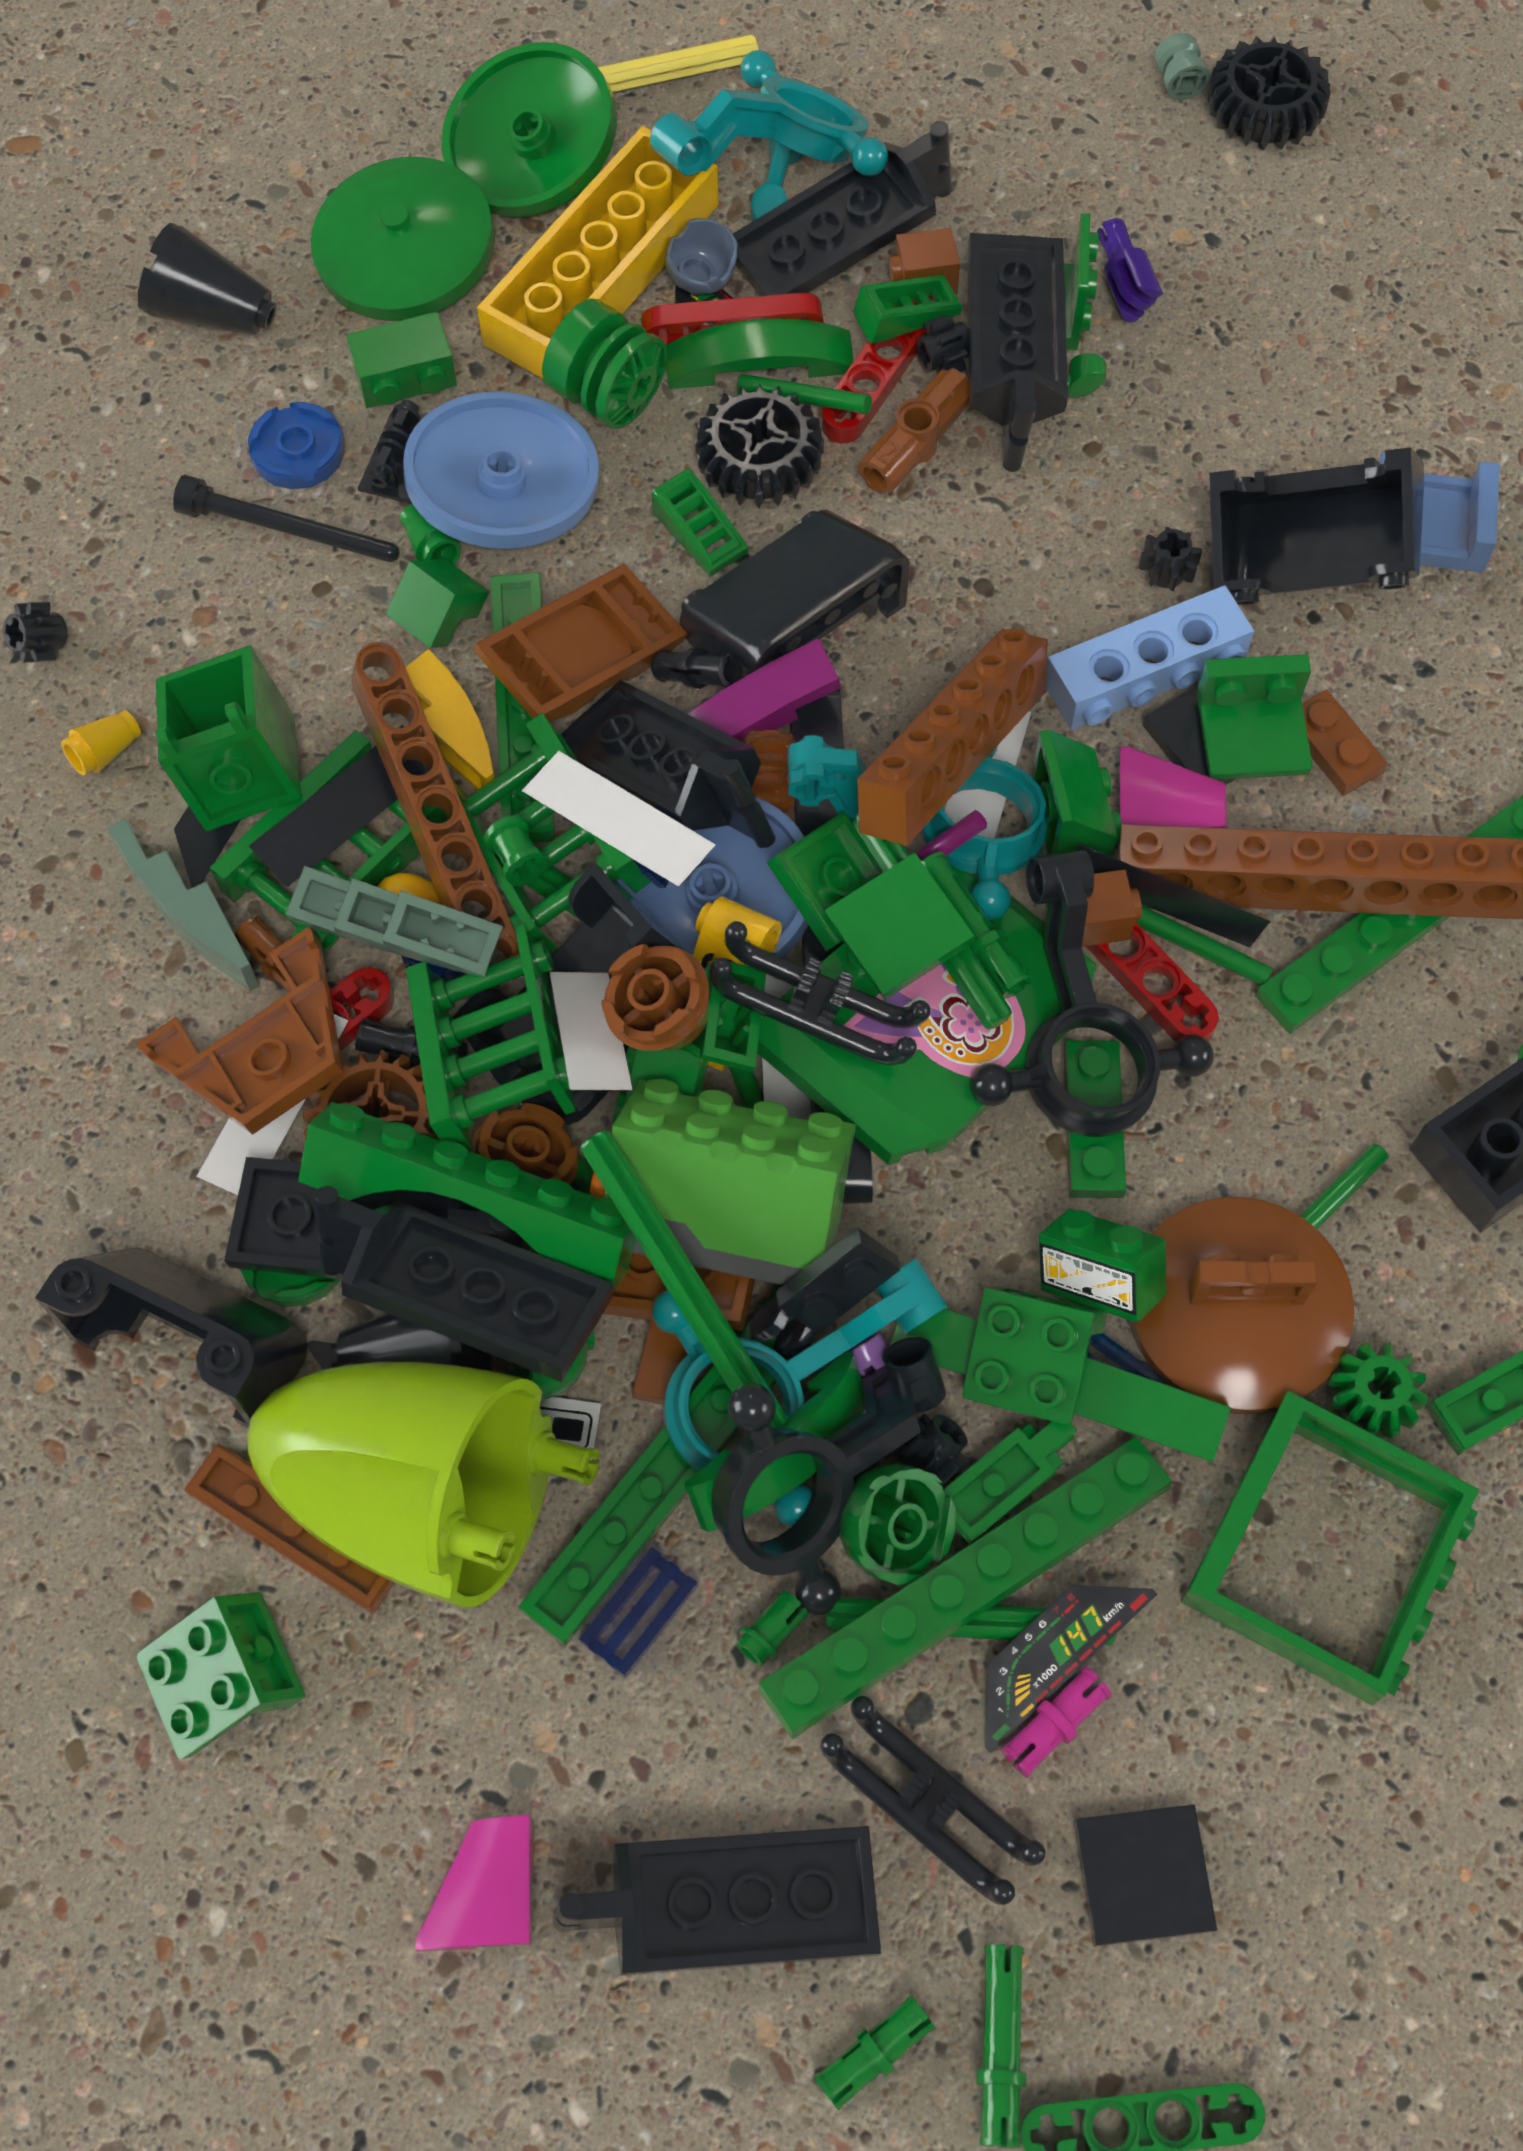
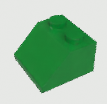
M1052 730L1039 731L1031 777L1040 786L1046 802L1044 817L1047 823L1044 844L1047 854L1075 851L1078 845L1081 844L1113 857L1116 843L1121 842L1122 821L1118 811L1111 812L1108 797L1111 796V781L1108 769L1106 767H1099L1094 748Z

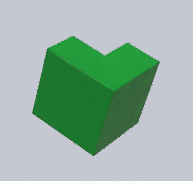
M445 558L409 561L386 615L428 647L448 646L461 619L478 618L490 591Z

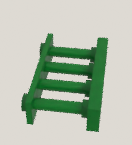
M541 713L525 724L536 741L535 744L529 747L531 750L530 754L470 796L454 781L453 784L482 854L515 911L509 917L513 927L515 928V926L525 923L533 939L536 942L543 940L551 953L558 947L545 924L569 908L568 898L570 890L584 872L533 906L523 888L525 885L512 886L502 875V862L498 855L490 852L484 843V834L488 826L481 816V813L539 773L558 751L579 762L562 734ZM535 800L515 815L523 817L531 830L555 813V811ZM577 824L540 849L549 860L546 869L548 870L586 842L590 845L597 842L602 853L595 857L597 860L596 864L607 871L616 881L621 878L634 893H637L652 882L642 864Z
M354 730L300 781V799L272 808L210 866V870L221 893L236 903L246 892L253 891L288 920L285 914L292 896L266 876L270 869L249 845L370 751L372 746L366 737L357 730ZM399 800L391 804L388 809L402 819L405 824L386 843L366 827L361 828L348 839L370 857L350 878L325 858L312 869L349 882L353 878L376 887L384 878L401 873L420 854V851ZM431 806L422 810L425 818L432 823L439 824L448 820L446 813L438 807ZM289 920L292 924H294L297 927V929L291 934L292 937H294L299 932L308 927L306 925ZM310 927L320 940L323 953L328 951L339 938V936Z
M525 923L515 926L520 954L490 965L485 978L466 974L448 982L445 978L437 980L426 961L406 968L430 1126L441 1142H456L466 1147L468 1151L473 1150L469 1127L475 1125L476 1118L551 1090L565 1115L576 1111L572 1090L569 1088L562 1042L547 972L554 970L553 960L543 940L535 942ZM518 977H525L527 992L453 1019L449 1013L450 1009L455 1008V1001ZM532 1013L535 1030L462 1058L456 1054V1047L462 1045V1039ZM540 1052L542 1070L468 1098L463 1094L462 1087L469 1084V1078Z

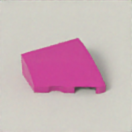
M1120 747V817L1123 825L1228 828L1225 783L1134 748Z
M530 1815L495 1817L472 1821L416 1938L415 1951L471 1950L473 1947L532 1945L534 1820Z

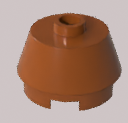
M642 944L626 951L612 964L608 971L612 977L608 983L604 1000L601 999V1005L610 1030L621 1042L639 1050L674 1051L689 1045L701 1034L709 1016V983L704 968L693 955L677 947L655 946L649 948L646 944Z
M523 1103L520 1110H507L499 1114L497 1111H494L480 1124L471 1139L473 1150L470 1152L492 1160L509 1161L517 1165L520 1170L544 1179H557L571 1185L578 1169L577 1145L574 1146L571 1138L563 1129L565 1121L552 1110L540 1105Z

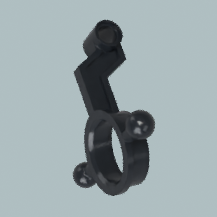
M1084 850L1031 856L1026 866V883L1032 901L1037 905L1046 903L1048 905L1043 947L1062 1012L1047 1020L1033 1036L1026 1051L1024 1069L1008 1071L1005 1067L996 1063L983 1064L971 1075L969 1082L970 1091L974 1099L980 1104L993 1107L1004 1103L1011 1093L1029 1090L1040 1110L1051 1121L1065 1130L1088 1137L1116 1135L1131 1128L1148 1111L1156 1094L1160 1071L1176 1069L1180 1074L1187 1077L1203 1075L1212 1066L1214 1060L1213 1048L1202 1036L1190 1034L1179 1038L1172 1048L1159 1050L1148 1029L1135 1016L1117 1006L1097 1003L1082 951L1088 909L1087 898L1091 897L1094 890V869L1090 856ZM1076 1028H1095L1116 1037L1129 1050L1136 1064L1138 1084L1133 1098L1119 1106L1096 1107L1088 1105L1072 1096L1061 1085L1053 1068L1052 1049L1055 1039L1061 1034Z
M904 1338L891 1344L884 1351L882 1357L884 1366L862 1379L866 1412L827 1438L810 1432H799L787 1427L772 1428L770 1423L776 1413V1402L772 1393L760 1384L748 1383L741 1385L734 1390L729 1398L728 1414L731 1421L739 1429L747 1431L749 1437L729 1454L716 1476L711 1498L714 1522L720 1533L724 1536L732 1554L751 1570L771 1576L785 1575L798 1571L800 1578L796 1583L795 1597L802 1603L800 1607H805L809 1614L825 1615L834 1608L835 1603L841 1598L842 1592L839 1580L832 1572L822 1568L819 1558L834 1544L840 1535L841 1516L851 1493L854 1491L853 1477L921 1433L918 1413L935 1408L946 1396V1389L932 1345L925 1338ZM791 1454L811 1455L816 1465V1484L805 1512L792 1527L781 1535L763 1542L749 1540L744 1528L743 1510L747 1494L756 1478L770 1464L782 1457Z

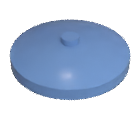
M482 392L450 400L438 406L420 420L411 432L405 446V487L416 510L427 522L444 534L480 547L494 549L524 548L555 539L572 529L583 519L592 506L597 493L599 460L596 448L589 434L567 412L533 396L512 392Z
M758 797L755 799V801L760 803L776 836L774 844L770 847H757L754 839L730 826L695 830L694 832L716 845L679 887L644 865L642 866L652 882L637 893H634L621 878L617 880L691 955L694 953L699 932L695 930V924L702 907L707 902L714 903L716 899L722 896L781 922L782 932L774 952L778 956L784 957L800 940L808 926L766 863L804 838V836L785 813Z

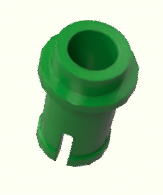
M780 1590L773 1602L750 1627L743 1625L739 1630L741 1638L736 1642L737 1648L758 1667H762L767 1661L774 1663L778 1658L776 1650L798 1625L809 1616L808 1610L805 1607L798 1609L802 1603L789 1592Z

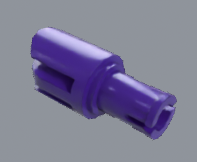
M1114 218L1102 224L1105 232L1102 228L1097 230L1098 239L1108 259L1104 266V275L1122 318L1127 322H1136L1144 315V310H1148L1156 302V299L1164 293L1146 251L1133 247L1124 221Z

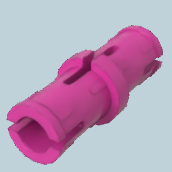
M1084 1667L1080 1674L1051 1703L1044 1700L1035 1709L1037 1716L1007 1745L1001 1748L1004 1757L1008 1762H1011L1027 1747H1030V1751L1014 1766L1025 1778L1030 1777L1032 1771L1062 1741L1066 1744L1070 1743L1077 1736L1075 1728L1104 1700H1108L1111 1697V1691L1104 1682L1097 1685L1088 1695L1083 1697V1692L1099 1678L1091 1669Z

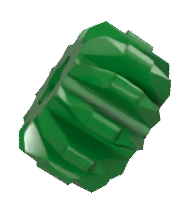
M1391 1342L1384 1343L1377 1354L1368 1343L1361 1344L1356 1350V1357L1351 1354H1344L1340 1358L1338 1367L1341 1372L1333 1373L1329 1378V1386L1339 1392L1330 1401L1331 1409H1347L1349 1414L1345 1420L1355 1425L1359 1421L1363 1423L1364 1430L1374 1435L1377 1434L1380 1428L1388 1439L1396 1438L1401 1432V1426L1413 1428L1420 1419L1416 1410L1423 1409L1428 1403V1395L1417 1389L1426 1381V1373L1409 1372L1407 1368L1413 1361L1412 1354H1405L1400 1360L1393 1358ZM1375 1383V1390L1377 1391L1380 1387H1383L1388 1394L1387 1397L1381 1399L1380 1391L1376 1395L1372 1394L1368 1388L1369 1385Z

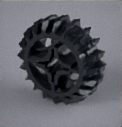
M1256 36L1250 45L1239 41L1234 50L1226 49L1224 56L1220 61H1217L1216 66L1212 70L1207 90L1210 116L1216 118L1217 128L1228 129L1229 139L1239 136L1244 138L1245 147L1251 142L1260 143L1263 150L1271 143H1274L1281 150L1287 141L1298 145L1304 136H1312L1317 125H1320L1321 120L1325 117L1331 95V84L1328 83V70L1321 68L1320 57H1309L1308 47L1294 48L1292 39L1286 44L1278 43L1275 36L1269 42H1263Z
M761 384L758 385L755 392L750 393L740 386L737 397L723 393L720 405L709 404L706 417L700 418L697 438H695L697 465L700 473L705 474L708 486L718 487L722 499L736 494L739 506L747 499H754L758 508L761 507L765 499H772L779 506L783 494L796 499L800 492V487L810 488L813 474L819 473L822 464V454L824 453L822 426L819 423V418L813 417L810 404L800 405L797 393L785 398L780 386L772 393L765 392Z

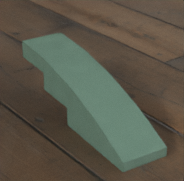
M127 819L108 827L107 829L141 889L172 928L208 962L246 989L252 991L260 987L208 883L204 882L187 890L166 850L147 859Z
M306 866L303 868L285 914L288 920L348 940L485 978L503 931V926L404 891L396 894L353 878L349 882Z

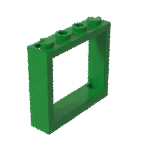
M1288 1390L1280 1403V1407L1274 1412L1181 1603L1373 1706L1385 1697L1386 1693L1395 1696L1401 1681L1407 1676L1410 1664L1402 1661V1658L1410 1641L1419 1644L1431 1623L1434 1613L1426 1609L1433 1590L1442 1593L1452 1577L1457 1562L1449 1558V1555L1456 1540L1465 1542L1476 1524L1474 1520L1478 1511L1471 1507L1479 1489ZM1293 1433L1442 1509L1368 1672L1357 1668L1216 1592Z

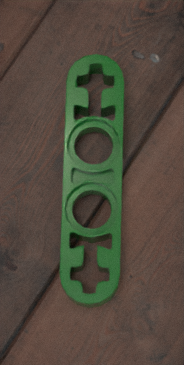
M1236 2083L1050 2103L1033 2107L1023 2116L1019 2124V2141L1022 2151H1045L1043 2144L1032 2143L1030 2138L1031 2130L1037 2129L1041 2125L1040 2116L1050 2115V2121L1053 2126L1075 2125L1070 2112L1072 2110H1081L1080 2132L1087 2151H1188L1241 2145L1253 2141L1261 2133L1265 2124V2109L1261 2098L1253 2089L1244 2084ZM1230 2094L1235 2095L1238 2105L1249 2107L1250 2119L1241 2121L1240 2133L1234 2134L1233 2127L1228 2122L1209 2123L1207 2127L1211 2133V2138H1201L1203 2117L1195 2100L1197 2096H1205L1204 2110L1227 2107L1228 2095ZM1167 2101H1175L1181 2104L1189 2116V2129L1186 2135L1176 2141H1170L1162 2137L1155 2125L1157 2109ZM1105 2108H1113L1119 2111L1127 2123L1125 2140L1114 2148H1107L1101 2145L1096 2140L1092 2130L1095 2115ZM1077 2139L1055 2142L1054 2151H1076Z

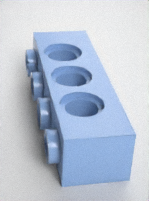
M1226 585L1049 656L1047 660V691L1070 730L1085 724L1090 726L1097 725L1108 719L1114 712L1131 705L1133 707H1141L1152 701L1160 693L1175 687L1177 689H1184L1193 685L1201 678L1207 659L1245 658L1250 647L1254 629ZM1189 642H1195V643H1198V644H1200V645H1194V644H1191V643H1189ZM1145 660H1152V661H1155V662H1157V663H1149V662H1146ZM1105 677V678H1109V679H1111V680H1113V681L1108 682V681L1101 680L1100 678Z

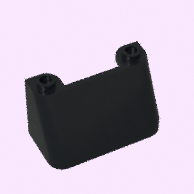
M1411 447L1385 450V460L1382 465L1373 457L1365 458L1364 464L1272 476L1262 471L1254 472V477H1240L1236 479L1235 470L1209 473L1213 590L1226 585L1238 605L1258 603L1259 595L1378 583V588L1383 590L1402 589L1410 586L1409 579L1419 576L1424 497V462Z
M827 509L818 512L811 511L798 522L797 526L704 589H697L691 592L681 606L680 626L687 632L685 639L693 648L705 649L714 655L731 654L738 657L742 664V679L771 661L818 638L820 640L861 610L871 618L877 613L878 609L888 619L904 608L907 601L909 558L894 544Z
M595 862L575 882L568 898L570 909L583 923L552 956L554 970L547 972L555 1013L556 1007L550 972L608 973L609 979H611L612 975L608 971L612 964L623 953L638 945L646 944L649 948L672 946L687 951L626 889ZM526 985L517 995L527 992ZM496 988L484 990L468 999L452 1018L456 1019L511 998V996ZM532 1013L467 1037L466 1040L474 1051L477 1052L533 1031L535 1027ZM623 1043L626 1056L628 1045ZM540 1052L492 1069L490 1072L499 1085H503L543 1069ZM551 1090L522 1102L548 1108L563 1118L565 1121L564 1125H570L587 1116L610 1090H572L576 1111L565 1115Z
M139 1247L69 1259L59 1264L51 1272L35 1297L71 1340L92 1351L96 1350L100 1339L111 1334L121 1333L133 1339L147 1316L202 1342L196 1355V1369L201 1379L212 1389L226 1395L236 1408L233 1418L238 1424L248 1429L251 1417L259 1404L274 1390L295 1379L308 1353L306 1338L299 1326L290 1319L168 1259Z

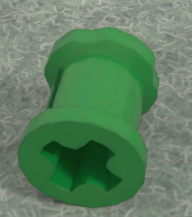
M510 815L497 820L484 834L486 847L490 852L498 855L503 864L502 875L512 886H523L532 883L546 871L549 861L545 853L534 846L529 838L530 827L525 819L518 815Z

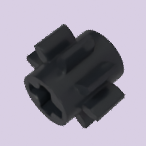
M944 315L923 323L926 335L917 338L916 349L924 369L927 372L936 370L937 375L941 370L948 371L952 368L959 372L966 371V364L963 360L969 357V329L962 321L954 324L951 316L945 318Z
M1166 527L1165 531L1161 532L1157 538L1149 534L1146 536L1144 552L1141 553L1138 569L1148 570L1150 577L1149 585H1157L1175 591V587L1180 585L1183 580L1189 583L1194 581L1202 549L1192 548L1190 532L1184 533L1183 531Z
M50 602L15 604L16 614L9 615L3 625V636L8 648L13 652H21L20 659L22 663L55 661L57 659L55 650L62 649L67 641L68 632L64 618L59 613H50Z
M923 1413L919 1418L921 1433L903 1444L906 1448L900 1453L899 1461L900 1464H906L936 1475L943 1482L939 1484L943 1486L949 1479L954 1480L970 1462L965 1455L960 1453L968 1443L967 1436L962 1428L949 1417L936 1414L930 1419L927 1414Z

